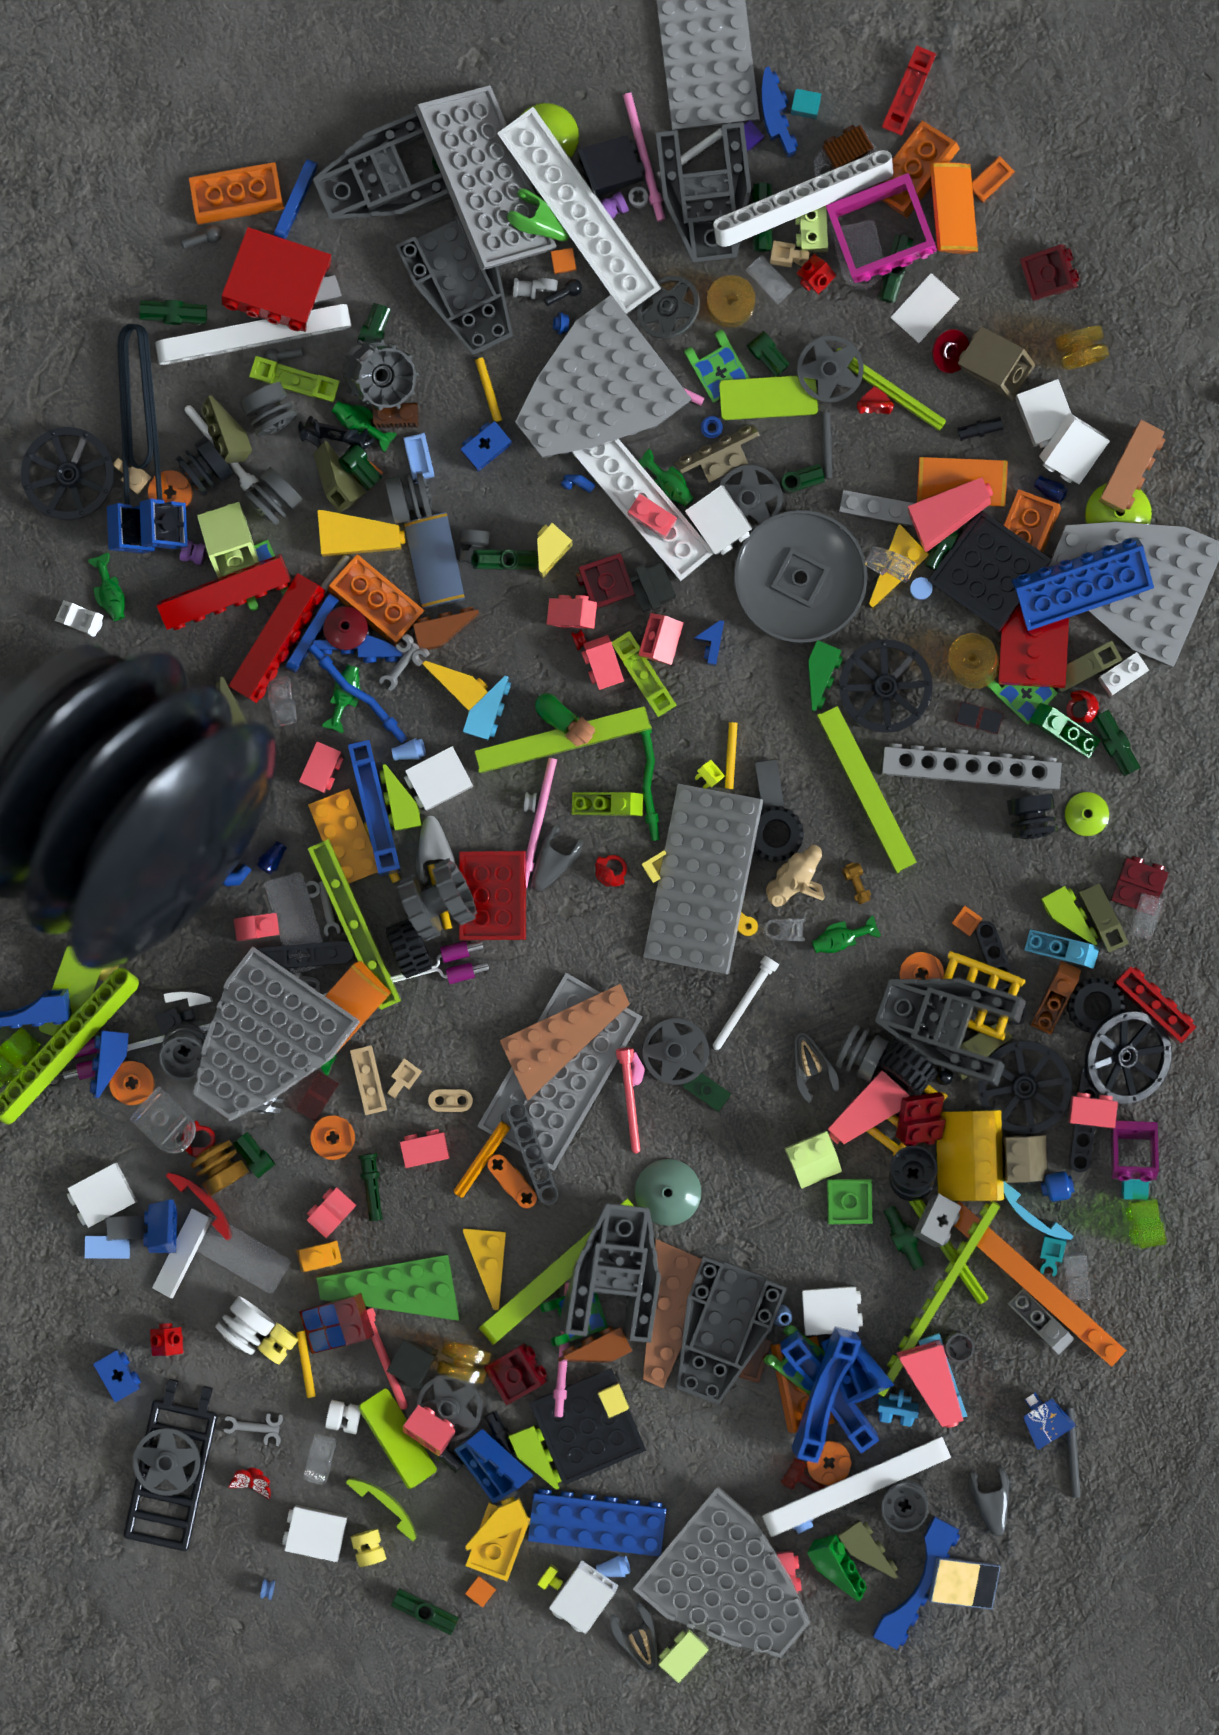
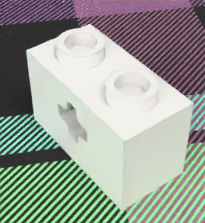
M1136 652L1100 676L1098 680L1109 697H1111L1148 672L1149 669Z

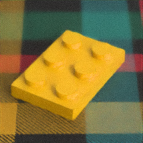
M488 1503L480 1527L496 1510L498 1505ZM528 1525L472 1548L466 1566L508 1581Z

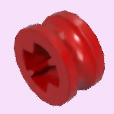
M579 629L578 633L571 632L578 651H580L581 647H584L583 643H586L582 629Z

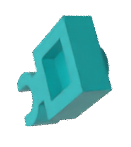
M1048 1235L1044 1236L1040 1258L1046 1259V1261L1040 1266L1041 1274H1044L1046 1267H1051L1053 1269L1052 1276H1056L1057 1265L1055 1262L1062 1263L1067 1239Z

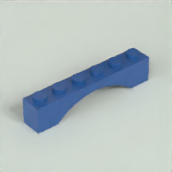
M370 740L349 744L350 757L379 877L401 872Z
M68 989L46 990L38 999L26 1006L8 1011H0V1028L1 1026L19 1028L25 1024H31V1026L36 1027L49 1022H53L54 1025L66 1023L72 1015Z
M834 1326L791 1447L798 1459L814 1463L819 1461L825 1444L828 1420L836 1393L844 1375L854 1363L861 1344V1340L855 1331Z
M797 1330L780 1342L781 1352L813 1387L822 1361ZM838 1388L831 1412L860 1453H863L879 1441L877 1431L855 1403L846 1405L840 1388Z
M933 1515L923 1535L926 1546V1560L920 1581L912 1594L902 1604L882 1614L872 1633L874 1638L895 1649H898L899 1645L903 1646L909 1635L906 1633L909 1626H914L919 1614L916 1612L919 1606H924L928 1600L929 1594H927V1591L932 1583L936 1557L949 1558L950 1555L947 1554L951 1546L955 1547L960 1535L957 1534L959 1531L957 1527Z

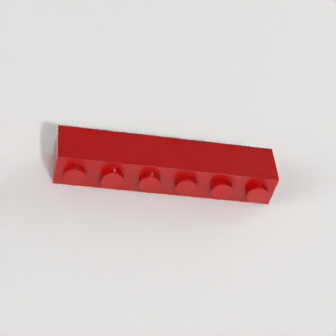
M278 554L158 601L157 608L166 629L173 628V631L185 627L186 622L193 620L196 623L205 619V615L213 612L214 615L227 610V606L232 604L235 607L246 603V599L254 596L255 599L268 594V590L273 588L276 591L288 586L287 583L290 582L291 577L282 555Z
M297 573L228 686L257 704L258 700L262 699L265 695L269 682L276 677L280 664L287 659L291 646L300 638L302 628L311 620L313 610L322 602L326 590Z

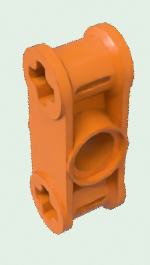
M500 1154L493 1155L488 1160V1169L498 1180V1183L521 1207L531 1208L537 1201V1194L527 1183L524 1176L513 1167L506 1157ZM493 1159H496L497 1161L500 1159L503 1160L502 1170H500L499 1168L495 1170L493 1169ZM522 1193H531L533 1195L531 1197L532 1203H523L521 1201L523 1199Z

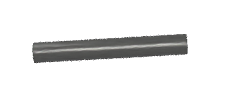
M830 412L821 413L824 479H833Z

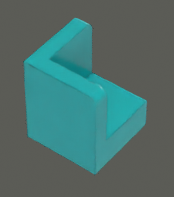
M796 89L791 115L817 119L821 93Z
M1138 1179L1122 1181L1121 1199H1148L1149 1182H1143Z

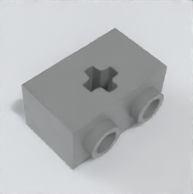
M940 1194L932 1195L913 1235L935 1248L943 1246V1244L945 1245L951 1237L950 1230L952 1225H955L960 1218L959 1210L961 1206Z

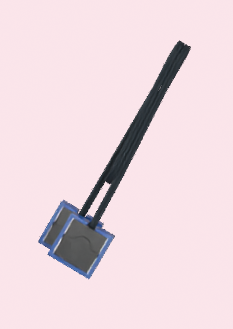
M127 324L120 331L117 344L124 504L117 503L107 506L108 548L113 551L141 554L155 551V547L177 550L188 547L186 503L173 501L165 503L162 497L148 333L142 325ZM133 330H136L138 337L148 444L147 456L141 465L136 464L133 456L128 349L129 338ZM154 453L157 499L144 500L140 502V506L132 507L130 505L128 460L134 468L144 469L151 462Z

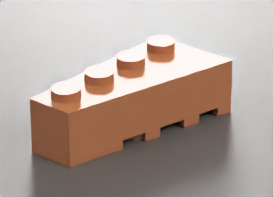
M1140 420L1099 502L1120 513H1123L1125 509L1130 510L1135 500L1132 497L1135 489H1141L1145 478L1142 476L1146 469L1150 471L1155 461V458L1152 457L1155 450L1160 451L1165 442V439L1162 438L1165 433L1163 430Z

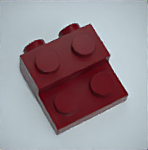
M1059 244L1020 259L1032 301L1078 287L1077 282L1080 281L1077 270L1072 269L1070 261L1073 260V254L1070 248Z
M621 553L578 568L579 573L576 574L579 586L584 585L587 593L583 596H588L589 601L597 602L596 609L635 596Z
M1131 856V859L1126 858L1111 901L1154 915L1169 872L1164 871V866L1153 863L1152 867L1143 864L1144 859L1136 856Z
M941 1092L902 1098L896 1137L905 1146H917V1143L921 1142L932 1145L935 1144L936 1140L943 1138L946 1121L941 1116L944 1095Z
M525 1343L484 1367L506 1406L547 1382L545 1368L542 1365L538 1366L534 1359L536 1357L534 1349L531 1346L527 1347Z

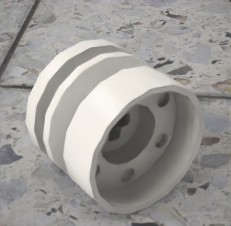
M238 1296L230 1307L231 1311L236 1315L235 1318L224 1315L222 1318L228 1326L218 1322L215 1327L230 1344L252 1355L256 1350L249 1342L257 1346L261 1344L255 1334L258 1332L261 1335L267 1336L276 1324L255 1305Z

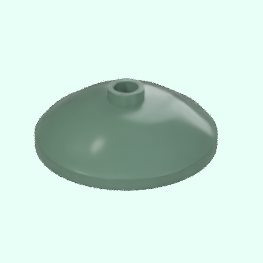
M662 1159L651 1163L640 1173L635 1185V1199L638 1207L650 1209L652 1222L665 1226L677 1225L689 1219L697 1210L701 1199V1185L697 1175L688 1165L674 1159ZM671 1189L673 1192L672 1196L666 1197L664 1190Z

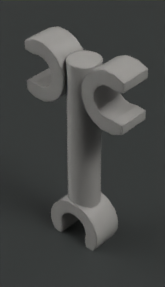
M408 634L402 637L407 642V646H404L402 643L396 645V648L401 652H405V654L390 673L380 678L379 682L381 684L386 679L390 680L391 686L388 688L389 691L397 686L398 676L411 659L414 664L420 666L423 661L419 658V654H422L425 658L430 655L427 649L419 648Z
M307 882V886L314 885L316 887V892L309 894V897L315 898L319 894L321 896L326 919L324 934L329 936L328 929L331 926L336 927L337 934H340L341 928L339 924L335 923L331 900L323 882Z
M268 1413L266 1416L268 1424L237 1421L233 1416L225 1417V1420L233 1422V1428H225V1433H233L235 1430L268 1433L264 1437V1445L268 1444V1439L271 1436L276 1438V1446H279L281 1443L279 1428L283 1421V1414H279V1420L273 1422L271 1420V1413Z

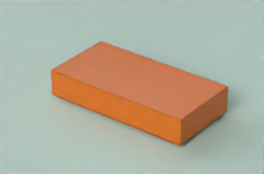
M999 156L972 182L973 194L983 203L1015 171Z

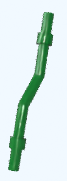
M652 729L639 732V735H642L646 756L642 784L647 813L645 820L646 824H649L651 841L660 840L657 825V822H659L658 813H655L651 792L655 757L650 735Z

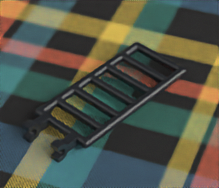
M170 1378L167 1382L164 1401L154 1400L152 1402L145 1436L157 1429L172 1428L182 1431L191 1439L203 1441L200 1452V1469L196 1479L191 1484L193 1485L191 1498L178 1495L164 1496L155 1494L143 1488V1485L136 1477L123 1536L134 1541L187 1551L216 1426L217 1414L208 1411L213 1388L204 1386L199 1408L175 1404L173 1401L178 1380ZM160 1409L208 1420L205 1433L158 1423ZM152 1437L143 1447L157 1448L158 1445L152 1444L154 1438ZM140 1460L139 1470L145 1479L150 1466ZM185 1474L187 1481H189L191 1475ZM140 1497L187 1506L186 1520L139 1510ZM136 1518L183 1528L181 1542L133 1531Z

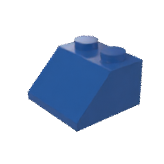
M174 1200L149 1204L148 1211L144 1213V1224L148 1225V1233H144L143 1238L144 1246H147L149 1253H176L177 1207Z

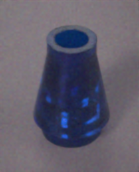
M1041 475L1034 484V487L1044 496L1058 504L1062 502L1068 492V489L1064 487L1065 484L1044 478Z
M276 841L274 845L258 858L257 866L269 875L273 871L276 872L287 847Z

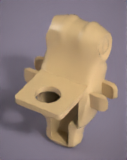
M812 844L804 852L795 853L777 870L776 879L769 881L766 888L768 901L776 907L784 905L797 892L824 900L825 896L822 885L811 881L817 864L822 857V850L819 846Z

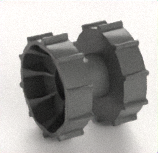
M378 337L376 340L364 342L358 340L356 346L348 353L343 354L345 360L342 372H339V375L343 376L344 383L348 388L346 392L356 395L362 402L368 405L371 403L374 405V408L381 411L382 408H400L401 403L407 400L411 394H415L413 389L416 383V376H419V373L415 371L414 364L411 361L412 355L406 352L403 353L391 343L387 345L383 339ZM382 369V376L376 379V372Z
M450 858L434 864L435 868L432 871L436 885L426 889L422 880L413 874L400 880V885L397 886L409 921L413 924L418 935L423 937L425 941L441 935L440 931L443 928L439 918L440 914L449 911L453 919L459 922L460 925L476 919L475 915L478 914L466 879H464L457 865Z

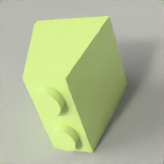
M239 502L197 515L208 556L218 578L259 562L249 527Z
M822 1131L784 1148L801 1189L842 1172L836 1151L827 1131Z

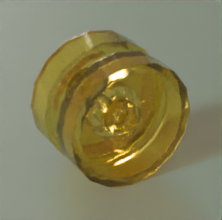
M727 275L720 277L712 284L708 291L707 310L709 316L722 327L735 328L742 326L750 319L754 312L756 297L753 287L740 276ZM729 299L735 301L732 305L727 304Z
M1098 325L1079 329L1055 339L1057 351L1068 352L1060 358L1063 370L1086 367L1110 356L1107 345L1096 344L1105 337L1102 326Z
M968 633L960 636L952 643L948 651L950 668L955 679L963 686L982 688L989 685L999 672L1000 660L993 643L986 636L979 633Z
M444 1341L441 1353L446 1357L454 1359V1361L447 1359L439 1361L437 1372L452 1378L483 1384L487 1372L483 1368L474 1366V1364H489L491 1352L466 1343Z

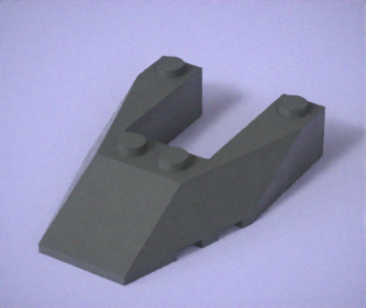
M416 112L365 133L355 144L346 149L339 158L330 163L313 178L330 220L401 215L451 198L441 173L411 185L398 155L397 149L426 137Z
M744 122L721 125L725 169L683 174L678 130L657 132L655 134L663 200L693 263L737 258L740 242L727 247L719 246L715 240L713 224L717 218L748 206L751 182Z
M934 978L927 980L892 979L888 982L875 1022L899 1040L910 1045L930 1063L998 1086L1005 1065L1001 1061L960 1049L973 1009L1019 1023L1026 1001L1022 997L961 978Z
M605 1203L574 1266L561 1310L559 1329L565 1334L587 1336L593 1292L628 1296L623 1330L625 1337L630 1341L651 1343L661 1275L658 1269V1257L654 1245V1233L649 1208Z

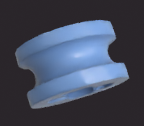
M267 1579L263 1580L260 1599L267 1597L268 1600H272L275 1580L268 1582Z

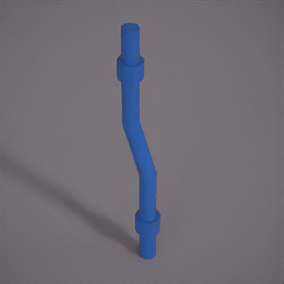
M315 643L308 648L319 661L318 665L323 670L326 669L344 691L368 704L384 723V728L387 731H391L400 743L407 739L406 735L397 726L396 720L393 717L390 718L372 696L348 683L334 667L328 655L325 656Z

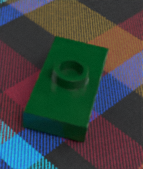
M702 1073L693 1081L682 1086L717 1112L720 1111L731 1095Z

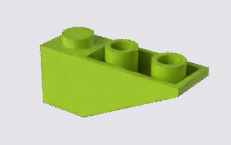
M386 764L383 765L380 777L382 784L386 783L388 792H384L386 805L391 807L392 813L388 814L390 827H394L395 831L421 827L422 823L418 804Z
M572 792V815L643 816V794L632 792Z
M1063 886L1040 899L1051 920L1085 942L1094 946L1097 945L1096 939H1098V936L1093 927L1088 928L1084 921L1087 919V916L1081 907L1078 909L1075 905L1076 897L1071 888L1066 889Z
M531 1425L509 1434L517 1457L553 1488L559 1489L558 1483L562 1482L558 1470H553L550 1462L553 1461L549 1449L544 1450L541 1441L545 1439L541 1429H536L535 1425Z

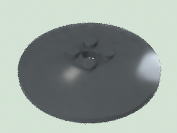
M788 511L765 520L746 538L736 560L735 589L745 614L763 632L786 642H815L837 633L855 616L866 592L867 565L857 540L841 523L827 515L814 511ZM797 572H803L806 574L807 580L803 584H798L794 580V575Z

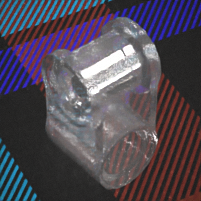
M806 919L769 920L763 925V934L771 940L805 941L803 937V923H805ZM771 923H775L779 927V932L776 936L768 933L767 928Z

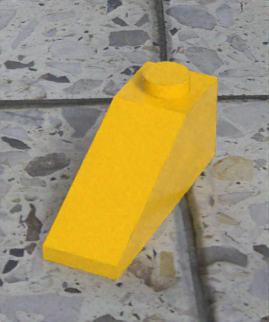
M428 661L422 663L468 711L488 693L485 690L488 686L480 678L476 680L473 676Z
M511 1496L502 1500V1505L496 1508L466 1543V1550L529 1525V1520L520 1498L514 1499Z

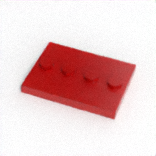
M1019 605L1002 628L999 685L1065 688L1069 617L1028 631Z
M526 851L459 852V870L464 879H466L478 913L475 915L476 919L463 925L459 924V940H526Z

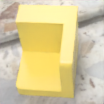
M665 850L642 863L643 868L653 883L661 879L659 875L663 856L666 855Z
M619 1383L598 1391L609 1418L629 1409Z

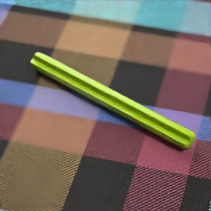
M853 358L847 368L858 376V361L856 358ZM863 364V380L879 388L888 397L935 429H942L946 423L944 418Z
M922 1199L919 1201H908L919 1218H921L926 1208ZM950 1240L945 1245L940 1246L947 1259L955 1261L958 1253ZM965 1264L959 1276L977 1303L983 1304L988 1300V1296Z

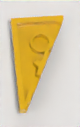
M901 525L896 529L869 602L871 608L875 607L929 555L927 552H924V549Z
M463 1228V1234L493 1310H499L506 1232Z

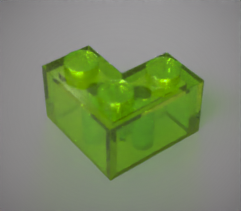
M22 1027L0 1046V1089L3 1086L7 1087L15 1076L24 1069V1064L26 1062L29 1063L36 1056V1051L41 1046Z
M1157 1199L1129 1202V1208H1125L1127 1221H1131L1132 1230H1129L1131 1243L1140 1249L1167 1245L1164 1223L1160 1220Z

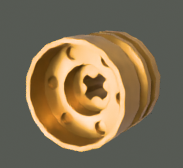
M230 1140L215 1144L199 1154L194 1162L190 1164L192 1169L200 1165L203 1166V1169L196 1173L197 1177L208 1174L209 1178L202 1185L209 1197L249 1173L242 1160L234 1163L230 1161L237 1153L236 1150L228 1154L225 1153L224 1150L232 1145Z

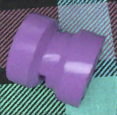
M620 191L614 193L613 197L609 199L604 198L600 200L612 219L619 213L624 214L629 211Z
M187 539L188 547L181 549L180 560L185 562L193 561L194 564L202 566L207 551L206 545L202 543L197 545Z

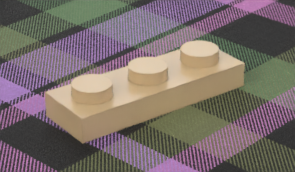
M372 1045L350 1050L365 1115L387 1110Z

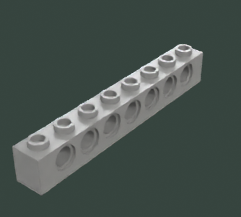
M889 743V747L883 748L881 775L1059 790L1062 763L1056 762V758L1043 757V761L1034 760V756L1021 755V759H1014L1012 754L999 753V757H992L990 752L977 751V755H970L968 750L955 749V753H948L946 748L933 747V751H926L924 746L911 745V749H904L902 744ZM901 755H908L911 758L909 766L905 767L900 764L899 758ZM927 756L933 760L932 768L927 769L922 766L921 760L923 757ZM949 758L955 762L954 770L949 771L944 768L943 763L945 759ZM967 761L976 762V772L971 773L967 771L965 766ZM989 763L998 764V774L993 775L989 773ZM1016 764L1020 766V776L1015 777L1010 773L1011 765ZM1036 766L1043 770V777L1040 779L1032 775V769Z

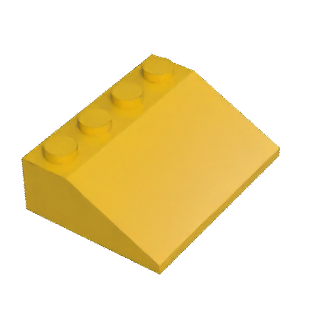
M1001 1110L942 1112L941 1116L946 1119L943 1138L936 1140L938 1194L951 1201L1004 1200Z

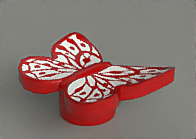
M253 1467L247 1468L246 1471H236L228 1487L230 1489L249 1487L270 1500L271 1496L270 1480L263 1476L264 1474L261 1470Z

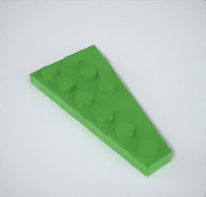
M449 1255L317 1277L320 1300L335 1301L361 1293L365 1307L460 1320Z

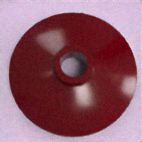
M948 329L936 338L932 348V358L935 366L940 371L954 373L961 369L958 365L959 357L969 346V341L963 332L956 329Z
M345 606L336 608L328 614L324 621L323 630L326 640L333 647L340 650H351L363 643L367 636L368 625L364 615L359 610ZM343 623L349 624V628L347 630H343L341 628V625Z

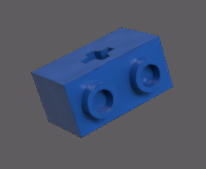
M495 421L491 424L489 422L485 423L479 429L480 433L476 437L470 436L462 443L461 452L478 472L512 445V441ZM481 441H484V442L490 441V442H489V447H490V448H489V449H486V448L484 447V448L480 449V448H481Z
M119 1349L93 1364L115 1403L141 1388L139 1385L141 1380L136 1371L132 1372L128 1366L130 1363L129 1358L124 1351L121 1353ZM115 1369H117L118 1372L123 1371L124 1375L121 1376L122 1381L120 1378L115 1379Z

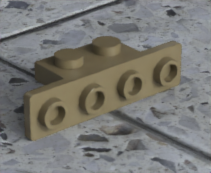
M754 425L743 426L732 435L722 436L717 442L711 445H704L691 455L687 454L680 457L674 464L681 474L700 465L707 481L711 482L737 467L748 464L741 444L760 434Z

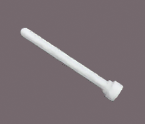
M187 405L185 412L215 447L212 437L208 433V425L191 405ZM227 463L240 478V486L244 491L246 489L251 491L253 483L258 485V479L254 475L246 473L239 463Z
M764 955L762 958L761 966L759 967L761 970L714 1041L713 1048L715 1050H719L767 975H771L773 971L777 970L779 964Z

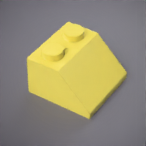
M553 523L550 526L544 525L538 532L539 573L543 578L573 546L572 540Z

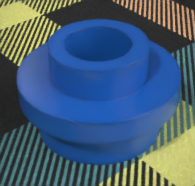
M559 312L557 317L553 318V329L557 330V334L562 335L563 332L567 333L569 330V316L564 315L563 312Z
M710 416L702 421L701 432L705 437L713 439L722 433L723 425L717 417ZM709 424H714L716 430L711 432L707 427Z

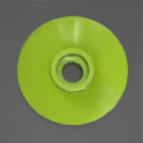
M1079 793L1072 797L1066 805V823L1078 835H1096L1108 823V806L1104 799L1095 793ZM1085 810H1090L1092 812V816L1090 818H1086L1084 816Z

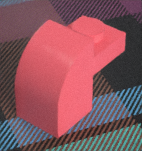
M277 913L233 919L237 942L280 935Z

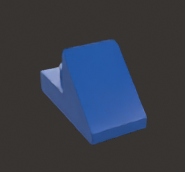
M719 620L694 638L697 641L711 643V646H706L704 659H708L707 665L716 666L724 625L722 620Z

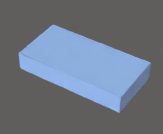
M425 433L403 438L413 482L418 481L416 472L421 470L425 479L435 477Z
M85 1236V1258L129 1259L130 1240L107 1241L106 1236Z

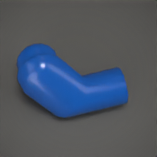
M567 474L561 482V486L567 490H571L573 485H577L590 493L595 487L593 482L582 475Z
M243 863L237 872L230 873L222 885H240L251 872V869Z

